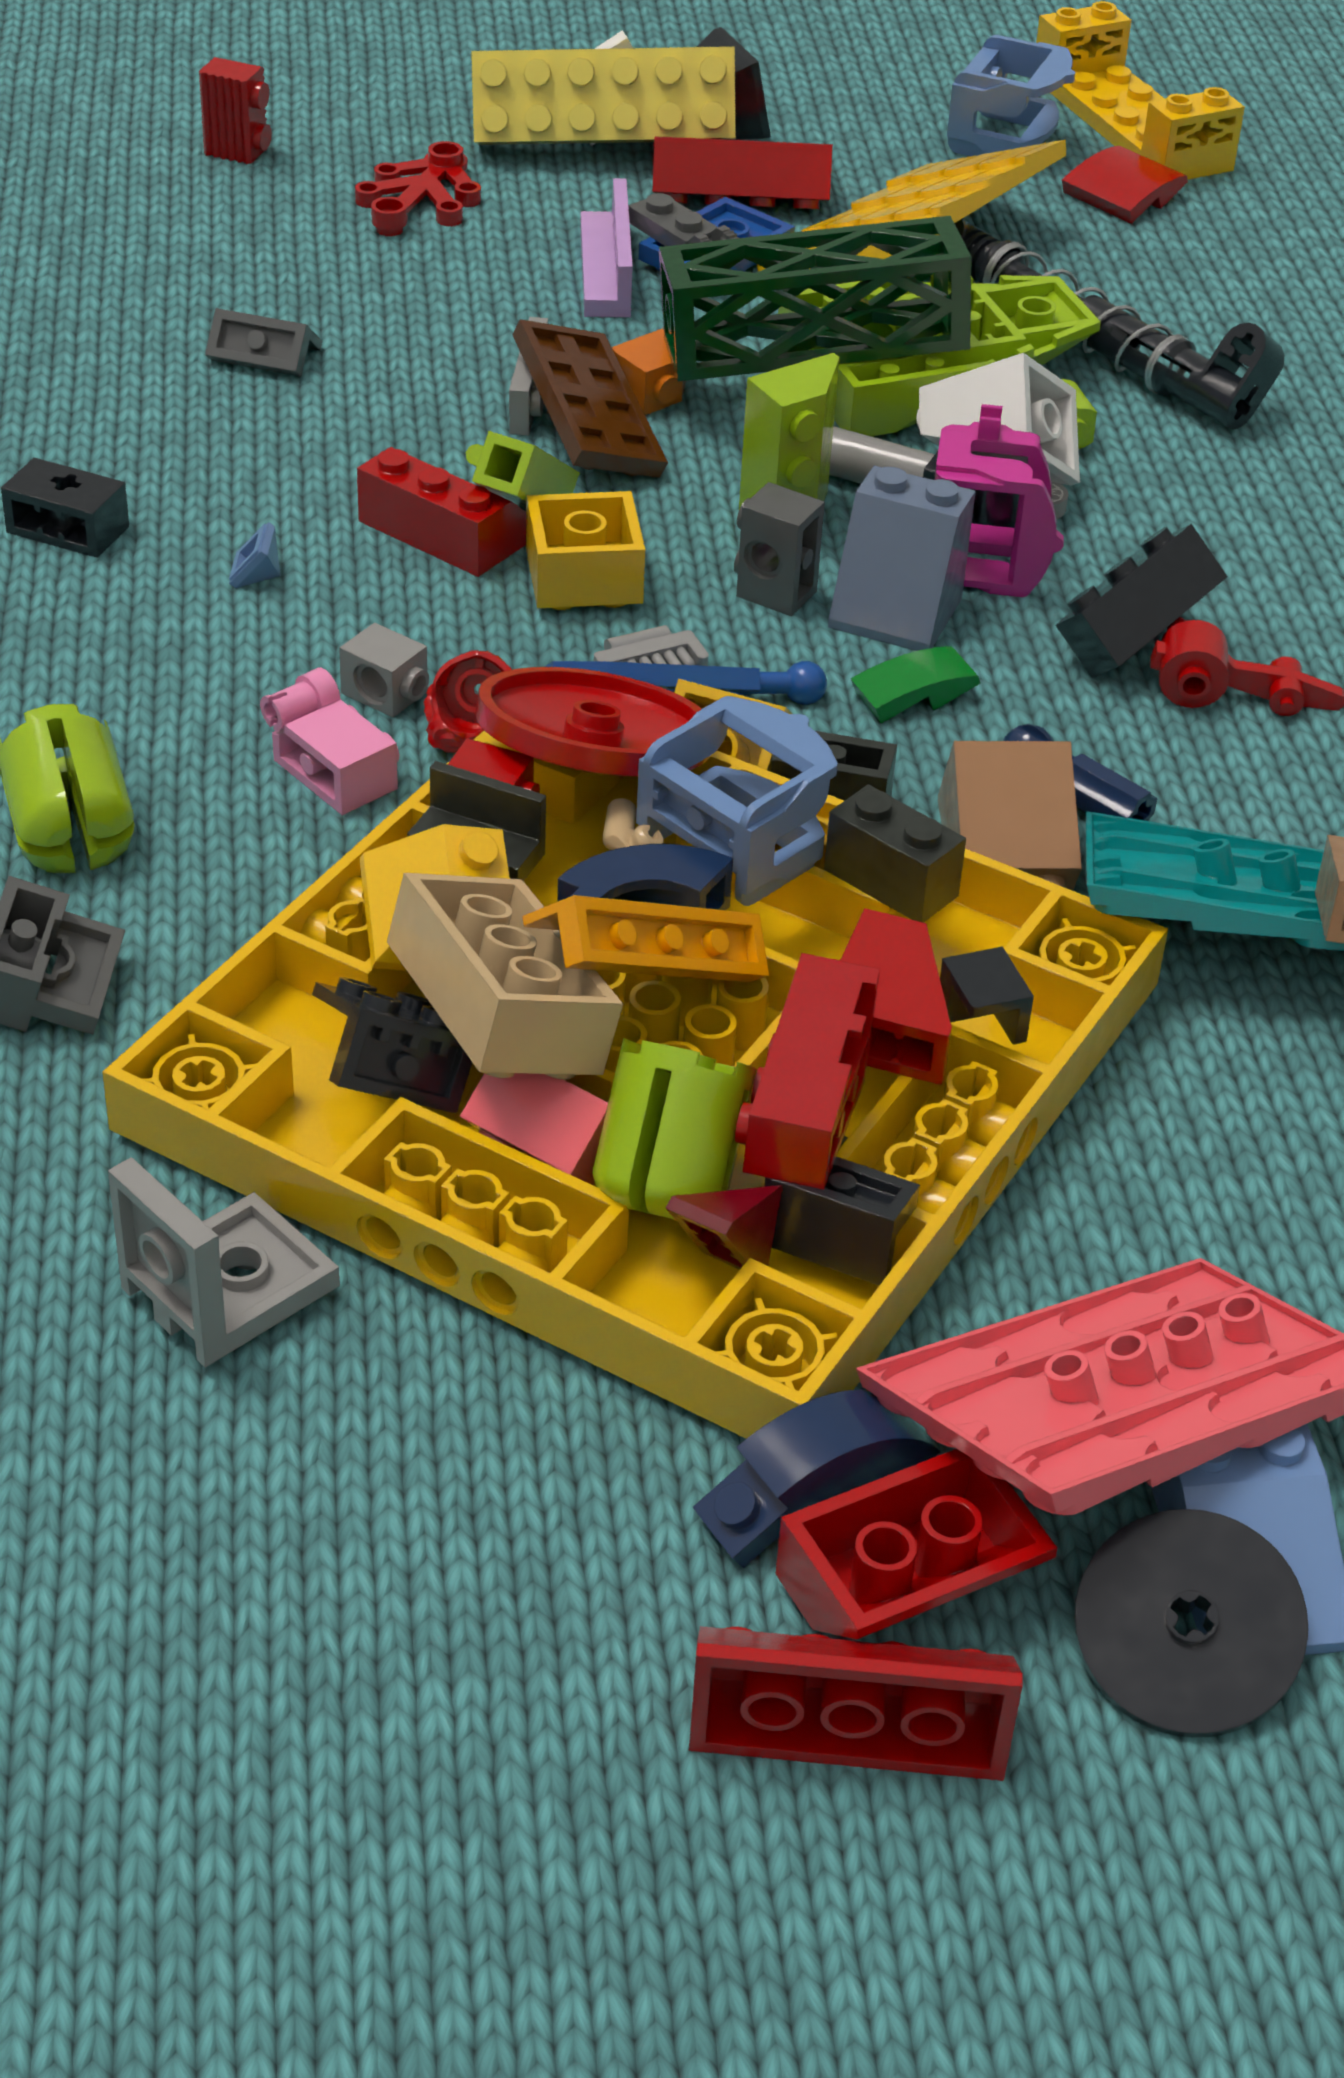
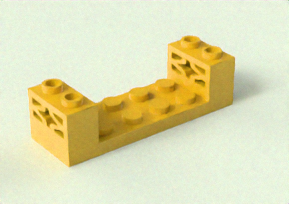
M1099 1L1093 3L1091 7L1080 9L1063 7L1059 8L1056 13L1039 16L1036 43L1043 42L1068 48L1072 56V70L1075 71L1073 83L1064 84L1051 92V94L1112 145L1122 146L1187 175V180L1234 171L1245 106L1230 96L1227 90L1219 87H1209L1201 93L1190 95L1171 94L1167 99L1163 98L1153 90L1151 85L1144 83L1129 68L1125 67L1132 20L1118 10L1113 3Z

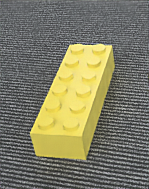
M735 47L471 51L474 143L478 145L654 142V136L736 140Z

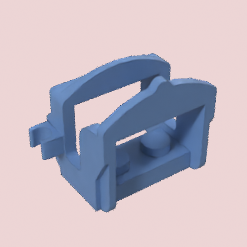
M1001 35L990 36L984 42L983 48L965 70L957 75L952 84L947 130L950 149L958 154L978 156L1037 145L1048 139L1058 126L1059 110L1054 101L1039 98V96L1051 93L1064 84L1074 82L1075 71L1072 70V56L1069 49L1043 42L1034 43ZM1007 73L1031 79L1027 83L1007 79ZM979 111L988 118L1029 127L1020 138L982 130L976 126L977 112Z
M725 696L696 712L686 724L657 739L648 748L645 756L639 759L636 823L639 825H650L648 834L651 837L657 830L660 831L663 839L675 833L695 847L732 857V872L736 874L735 899L744 906H750L811 869L815 862L822 858L825 833L816 814L823 807L827 799L830 779L836 776L838 763L828 744L815 730L809 727L807 716L803 714H788L760 702ZM728 727L802 773L780 786L758 775L723 766H714L700 775L691 772L688 768L717 751L726 737ZM775 844H778L782 847L780 850L775 852Z

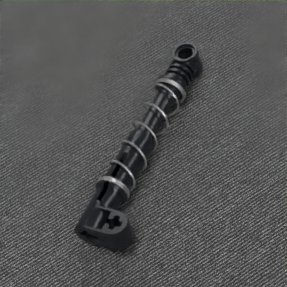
M963 218L954 223L971 255V277L973 280L978 281V283L999 284L1000 275L1049 276L1061 273L1068 276L1074 283L1075 294L1101 321L1100 330L1081 341L1085 353H1091L1096 350L1115 361L1116 371L1122 372L1125 369L1132 371L1145 379V384L1150 391L1162 396L1173 395L1230 429L1241 428L1249 421L1281 373L1285 359L1282 347L1256 324L1248 322L1231 328L1209 359L1198 353L1195 345L1188 338L1179 334L1173 335L1167 326L1159 323L1147 324L1143 322L1135 308L1128 305L1115 306L1111 304L1103 290L1096 287H1087L1079 290L1077 279L1071 272L1064 269L1048 272L1046 262L1040 254L1032 251L1028 252L1025 246L1011 240L1000 241ZM1029 256L1040 261L1045 274L1041 275L1028 267ZM1093 291L1100 294L1103 298L1097 295H1090L1083 299L1079 294ZM1123 309L1132 312V313L1135 315V317H1134L1133 315L1127 313V312L1124 311ZM1156 328H1159V329H1161V330H1164L1168 335H1166V334H1164L1163 332L1157 330ZM1141 345L1152 351L1150 357L1139 351ZM1159 356L1170 361L1169 367L1157 361ZM1173 364L1179 367L1177 372L1172 370ZM1239 367L1246 371L1242 378L1235 374ZM1185 372L1190 373L1188 379L1184 377Z

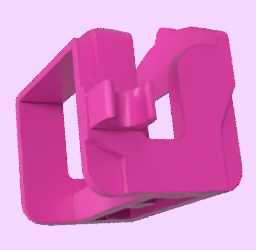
M981 404L979 422H973L969 426L947 425L941 429L935 480H949L957 486L967 489L1019 494L1015 528L971 524L968 552L1011 557L1010 563L967 557L964 587L978 588L989 594L1026 597L1045 575L1052 561L1053 553L1060 551L1064 546V536L1057 531V520L1051 499L1052 481L1049 465L1040 445L1041 438L1037 434L1014 431L1006 425H1001L1003 406ZM977 451L1028 458L1026 464L1015 459L973 455L971 452Z

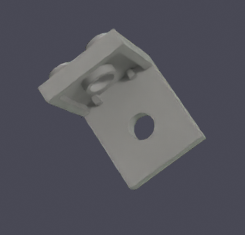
M132 1157L108 1170L121 1288L129 1296L142 1290L153 1301L155 1321L170 1335L183 1329L195 1340L196 1358L205 1368L340 1286L339 1266L255 1192L202 1221ZM233 1267L246 1270L257 1269L253 1274L243 1277H235L225 1273Z

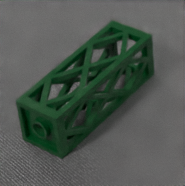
M951 216L659 247L664 340L678 382L769 372L831 353L839 356V364L970 349L971 255ZM872 245L893 256L880 259L858 256L857 254ZM743 259L766 268L756 273L730 270V268ZM930 276L931 286L923 283V281L929 278ZM861 281L849 290L834 285L836 283ZM886 282L892 284L872 299H865L867 295ZM809 288L833 299V301L823 308H819L796 296ZM907 292L921 297L920 299L895 301ZM732 295L722 303L708 298ZM757 296L766 299L745 314L737 311ZM694 307L707 312L694 321ZM780 307L793 311L792 313L770 315ZM873 322L901 326V328L884 338L862 326ZM747 336L775 340L759 352L735 342ZM816 346L825 347L823 349L809 350Z

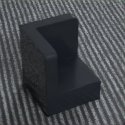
M1003 946L942 958L940 981L950 1022L994 1014L1013 1045L1025 1043L1028 1036L1034 995Z

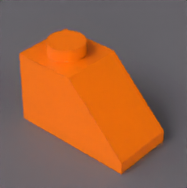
M663 328L612 347L645 415L682 401L686 381H677L664 340Z

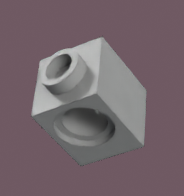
M374 622L339 647L341 694L386 715L395 717L427 693L429 674L427 672L426 645Z

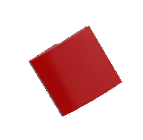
M1119 145L1092 155L1062 179L1063 192L1130 224L1150 205L1162 209L1188 182L1187 175Z

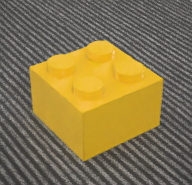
M632 491L526 495V552L537 608L567 610L580 606L603 605L617 608L626 604H643L645 545Z

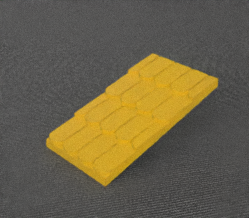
M1066 139L1047 144L1043 143L926 164L887 180V188L851 202V210L802 229L801 232L951 216L953 222L956 223L1065 157ZM872 245L857 254L858 256L880 259L893 256ZM757 265L758 272L766 269L760 265Z

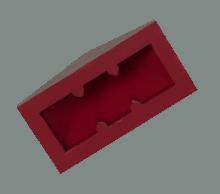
M783 1185L675 1195L671 1197L666 1209L704 1254L739 1270L749 1258L769 1266Z

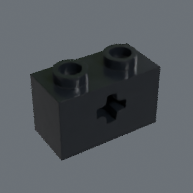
M34 457L1 487L6 533L98 558L129 528L126 483L120 480Z

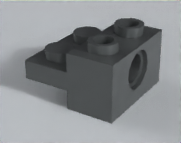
M8 876L0 899V1024L26 1032L31 1016L93 1035L125 930L66 912L65 909L70 894ZM52 954L57 956L52 973L48 974L46 970Z

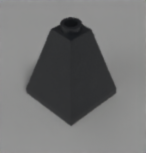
M722 27L714 29L697 47H735L736 140L770 138L771 134L759 61Z

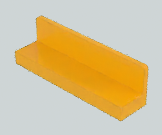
M573 895L522 916L524 927L560 930L565 968L738 982H754L769 976L760 914Z

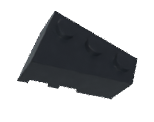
M1192 524L1173 533L1170 532L1168 527L1157 531L1140 545L1141 549L1110 568L1104 574L1106 579L1098 587L1095 588L1093 585L1087 588L1067 604L1071 611L1055 626L1092 678L1122 665L1228 577Z

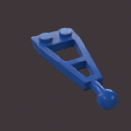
M552 661L544 666L587 669L621 675L644 681L672 692L675 691L678 679L746 697L752 694H786L793 702L801 705H810L819 701L827 689L825 672L819 665L810 661L797 662L786 672H760V668L609 661Z

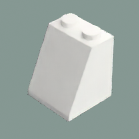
M1025 353L919 387L917 424L920 434L939 446L941 429L947 425L969 426L973 422H979L981 404L1003 406L1001 425H1006L1014 431L1032 432L1041 438L1040 445L1049 465L1051 481L1065 485L1080 483L1076 389ZM971 452V454L979 456L1015 459L1026 464L1028 458L996 453Z

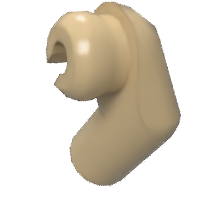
M618 798L609 803L603 831V844L607 849L614 850L635 845L664 844V839L659 830L651 837L648 834L650 825L643 824L635 829L637 808L630 800Z

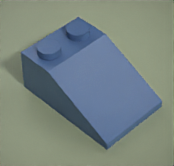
M1308 1424L1255 1448L1237 1447L1155 1487H1151L1159 1512L1174 1509L1209 1511L1235 1519L1261 1534L1287 1561L1303 1592L1308 1615V1641L1305 1655L1344 1651V1564L1327 1474ZM1195 1607L1192 1615L1197 1630L1206 1635L1208 1632L1203 1627L1206 1613L1202 1609Z

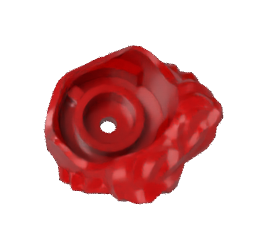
M471 650L450 659L437 671L434 682L428 687L427 697L423 701L425 706L424 713L428 721L426 729L428 742L433 748L442 749L445 753H456L467 738L474 740L484 731L476 719L478 700L476 686L477 684H482L492 675L513 670L499 656L489 651Z

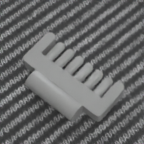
M663 625L605 639L604 650L595 652L593 661L708 666L709 654L692 631L686 630L671 634L668 626Z

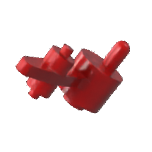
M1182 617L1177 618L1167 627V631L1161 641H1156L1150 656V668L1159 670V683L1163 694L1171 702L1179 706L1198 708L1210 705L1225 693L1227 687H1232L1269 700L1271 710L1280 716L1295 715L1303 707L1333 711L1344 707L1343 688L1302 673V666L1295 658L1279 657L1272 661L1270 665L1233 659L1228 653V642L1224 633L1217 626L1206 621H1186Z

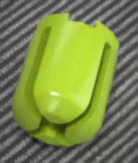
M49 704L25 712L26 722L11 731L3 743L0 738V775L22 855L34 866L49 873H75V860L69 841L72 837L67 799H69L90 870L114 862L128 849L133 837L135 824L133 820L134 812L108 723L104 720L103 725L96 718L80 714L78 706L75 704ZM62 748L64 756L56 758L54 749Z
M623 1038L592 1171L596 1187L613 1200L625 1205L628 1209L670 1219L674 1218L667 1211L666 1206L672 1196L729 1190L740 1144L735 1143L737 1120L743 1102L749 1103L756 1068L737 1062L736 1067L716 1063L714 1058L700 1055L701 1052L642 1040V1044H638Z

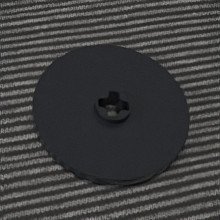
M1174 1509L1161 1511L1139 1518L1119 1529L1103 1543L1090 1560L1081 1579L1075 1604L1074 1620L1078 1649L1083 1663L1098 1689L1115 1707L1131 1719L1151 1729L1175 1736L1194 1738L1224 1735L1247 1727L1264 1717L1276 1707L1293 1685L1301 1668L1307 1647L1308 1615L1304 1595L1294 1572L1284 1557L1268 1540L1247 1525L1230 1517L1204 1510ZM1195 1607L1202 1609L1206 1613L1203 1623L1204 1629L1208 1632L1206 1635L1194 1629L1185 1637L1175 1630L1179 1618L1174 1611L1176 1608L1185 1614L1192 1612Z

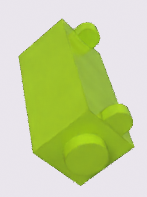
M488 431L484 446L473 444L466 451L467 461L476 467L472 482L512 501L523 509H526V495L573 493L580 474L577 470L536 445L492 431Z

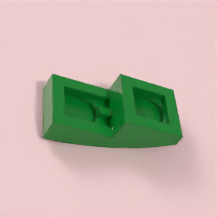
M952 646L934 647L907 653L882 662L850 678L856 694L881 724L923 699L935 711L981 684L978 675Z

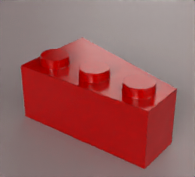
M801 953L776 1033H773L770 1041L765 1067H759L756 1072L751 1093V1103L743 1102L739 1112L735 1131V1143L745 1145L743 1173L824 1190L865 1082L880 968Z

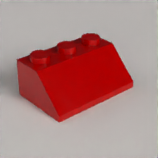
M389 447L357 467L359 522L472 575L481 576L526 545V511L512 501L490 492L485 487L472 484L448 473L443 468L432 466L408 455L403 450Z
M954 1449L781 1517L775 1574L812 1630L857 1640L1056 1558L1058 1547L1006 1480L997 1479L985 1474L976 1467L972 1458L960 1450Z

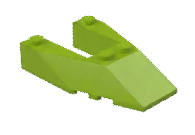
M1000 275L999 284L973 283V278L971 277L970 349L839 364L834 421L842 429L871 437L895 433L917 424L919 387L1021 353H1025L1040 365H1043L1098 332L1101 321L1059 276ZM861 281L835 285L849 290ZM923 281V283L931 286V282ZM886 282L867 295L865 299H872L892 284ZM809 288L796 296L819 308H823L833 301V299ZM907 292L895 301L920 299L921 297ZM784 307L778 309V314L793 312ZM873 322L862 326L884 338L901 328V326ZM816 346L809 350L823 349L825 347Z

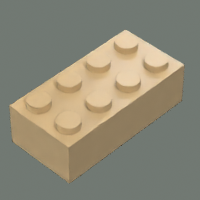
M404 873L387 943L478 1071L497 1078H509L515 1073L545 1074L557 1079H571L576 1075H603L623 1003L596 970L565 968L560 930L523 926L522 916L544 907L522 879Z

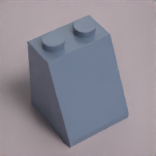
M874 465L855 494L829 614L828 628L915 651L933 648L962 600L976 491L959 487L949 480H931L907 474L904 470L897 467H879Z

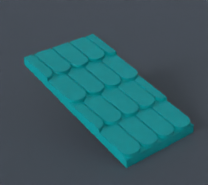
M1086 811L1087 888L1091 905L1098 911L1109 915L1192 921L1193 930L1293 938L1295 942L1308 948L1344 951V944L1326 941L1315 896V888L1324 850Z

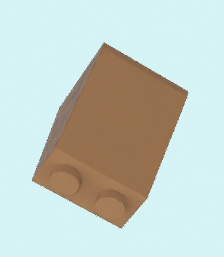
M954 741L938 793L941 824L966 837V849L1073 891L1082 865L1071 741Z

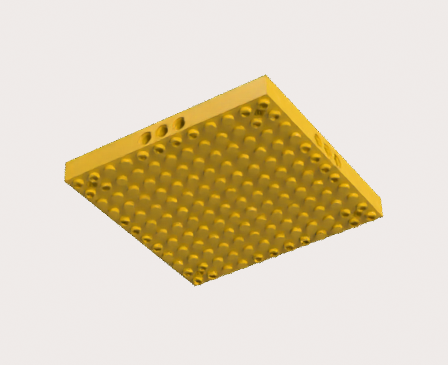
M485 731L474 739L475 741L516 751L497 741ZM715 751L710 755L703 765L690 770L700 775L714 766H723L758 775L780 786L790 780L719 751ZM534 758V782L540 785V794L546 795L545 855L530 872L524 883L544 907L557 902L558 878L562 874L590 857L610 851L603 844L607 807L611 801L624 798L633 802L637 808L638 776H616L585 772ZM430 779L112 1062L102 1073L109 1130L245 1196L255 1192L274 1210L747 1439L767 1423L801 1404L828 1394L855 1389L860 1382L856 1368L876 1361L1157 986L1168 928L1141 917L1102 913L1091 905L1090 898L965 848L959 896L924 922L927 924L939 977L942 958L1003 946L1034 995L1028 1036L1025 1043L1013 1045L994 1014L951 1022L952 1031L947 1067L942 1085L867 1066L865 1082L844 1135L848 1138L839 1148L837 1157L920 1185L917 1207L896 1235L891 1271L879 1286L773 1248L771 1249L769 1266L749 1258L739 1270L704 1254L675 1219L628 1209L625 1205L613 1200L596 1187L595 1183L591 1185L478 1133V1129L460 1117L484 1074L478 1071L473 1062L457 1114L421 1106L402 1097L395 1100L338 1087L329 1081L348 1016L312 995L315 982L337 987L339 977H346L377 987L376 993L395 999L398 991L426 998L408 971L375 969L371 967L360 857L363 852L407 837L410 829L430 807ZM828 795L823 807L816 814L824 830L825 837L823 856L815 862L811 869L750 906H744L735 899L736 874L732 872L730 907L726 911L760 914L769 976L754 982H738L597 971L623 1003L603 1075H576L574 1078L564 1080L608 1102L623 1038L638 1044H642V1040L701 1052L700 1055L716 1059V1063L736 1067L737 1062L756 1068V1072L759 1067H765L770 1041L773 1033H776L801 953L840 960L864 908L910 919L824 870L829 811L844 802V800ZM675 833L664 838V844L695 847ZM775 844L776 852L782 848L778 844ZM739 1144L729 1190L764 1187L765 1177L742 1172L745 1153L744 1144Z

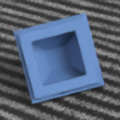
M264 523L236 552L229 577V584L234 588L280 576L275 526L271 523Z

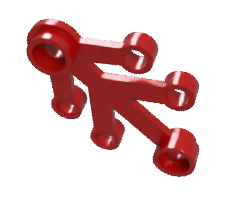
M440 141L428 147V154H426L424 159L376 165L374 167V181H363L355 185V202L358 206L371 208L372 224L376 227L377 233L383 236H397L403 232V227L408 223V213L426 195L436 206V222L443 226H457L463 222V207H475L481 203V185L472 181L465 172L468 167V158L463 154V147L455 142ZM442 179L449 180L454 185L455 200L440 183ZM401 192H403L398 198H397V197H382V195H389V194H395V193H401Z

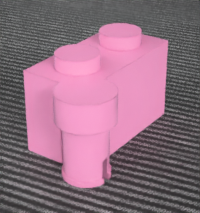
M321 667L298 676L294 685L261 698L260 708L266 723L270 727L273 726V730H275L272 732L274 761L341 815L398 789L397 763L399 761V751L397 743L388 733L382 732L361 716L353 706L347 705L341 700L337 684L327 670Z

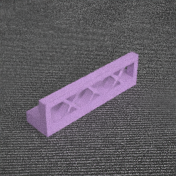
M613 179L612 212L581 211L580 232L584 317L631 318L633 266L627 179Z

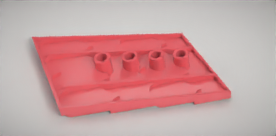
M1202 1258L856 1368L862 1387L877 1396L880 1404L887 1410L911 1418L923 1426L926 1433L936 1442L957 1448L972 1458L979 1470L994 1478L1006 1480L1021 1490L1024 1497L1032 1505L1057 1515H1075L1144 1482L1151 1487H1155L1237 1447L1255 1448L1320 1417L1326 1422H1330L1344 1415V1333Z

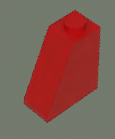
M864 908L840 961L881 969L867 1066L942 1085L946 1074L952 1027L927 924Z

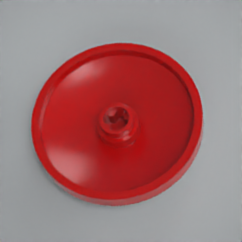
M528 667L500 672L487 678L479 688L476 719L481 728L494 739L528 756L585 772L616 776H638L639 759L645 756L651 744L689 722L696 712L702 708L672 691L621 675L578 668ZM709 757L688 768V770H692L703 765L709 759Z

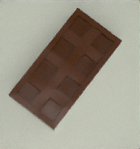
M520 319L512 334L573 466H579L587 470L600 469L621 472L629 476L643 475L660 478L668 461L605 333Z

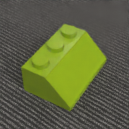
M835 353L747 378L739 509L747 498H752L768 482L825 501L829 484L840 358Z

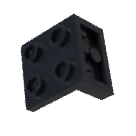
M339 977L337 987L315 982L312 995L348 1016L329 1081L338 1087L395 1100L402 1097L421 1106L457 1114L472 1061L428 999L401 991L397 992L395 999L376 993L377 987L346 977Z

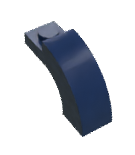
M646 844L618 848L590 857L562 874L558 878L557 902L573 895L727 910L730 907L733 858L703 848L675 844Z
M859 1389L836 1392L813 1399L787 1411L749 1436L736 1447L746 1460L692 1508L731 1558L745 1568L779 1537L781 1517L934 1458L941 1451L914 1420L887 1410L880 1404L877 1396L868 1390Z

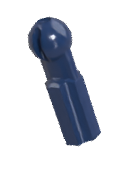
M1029 723L1012 729L1004 737L1003 741H1054V738L1043 727ZM1084 754L1076 757L1072 755L1077 809L1084 813L1089 811L1149 821L1154 815L1157 798L1151 795L1150 791Z

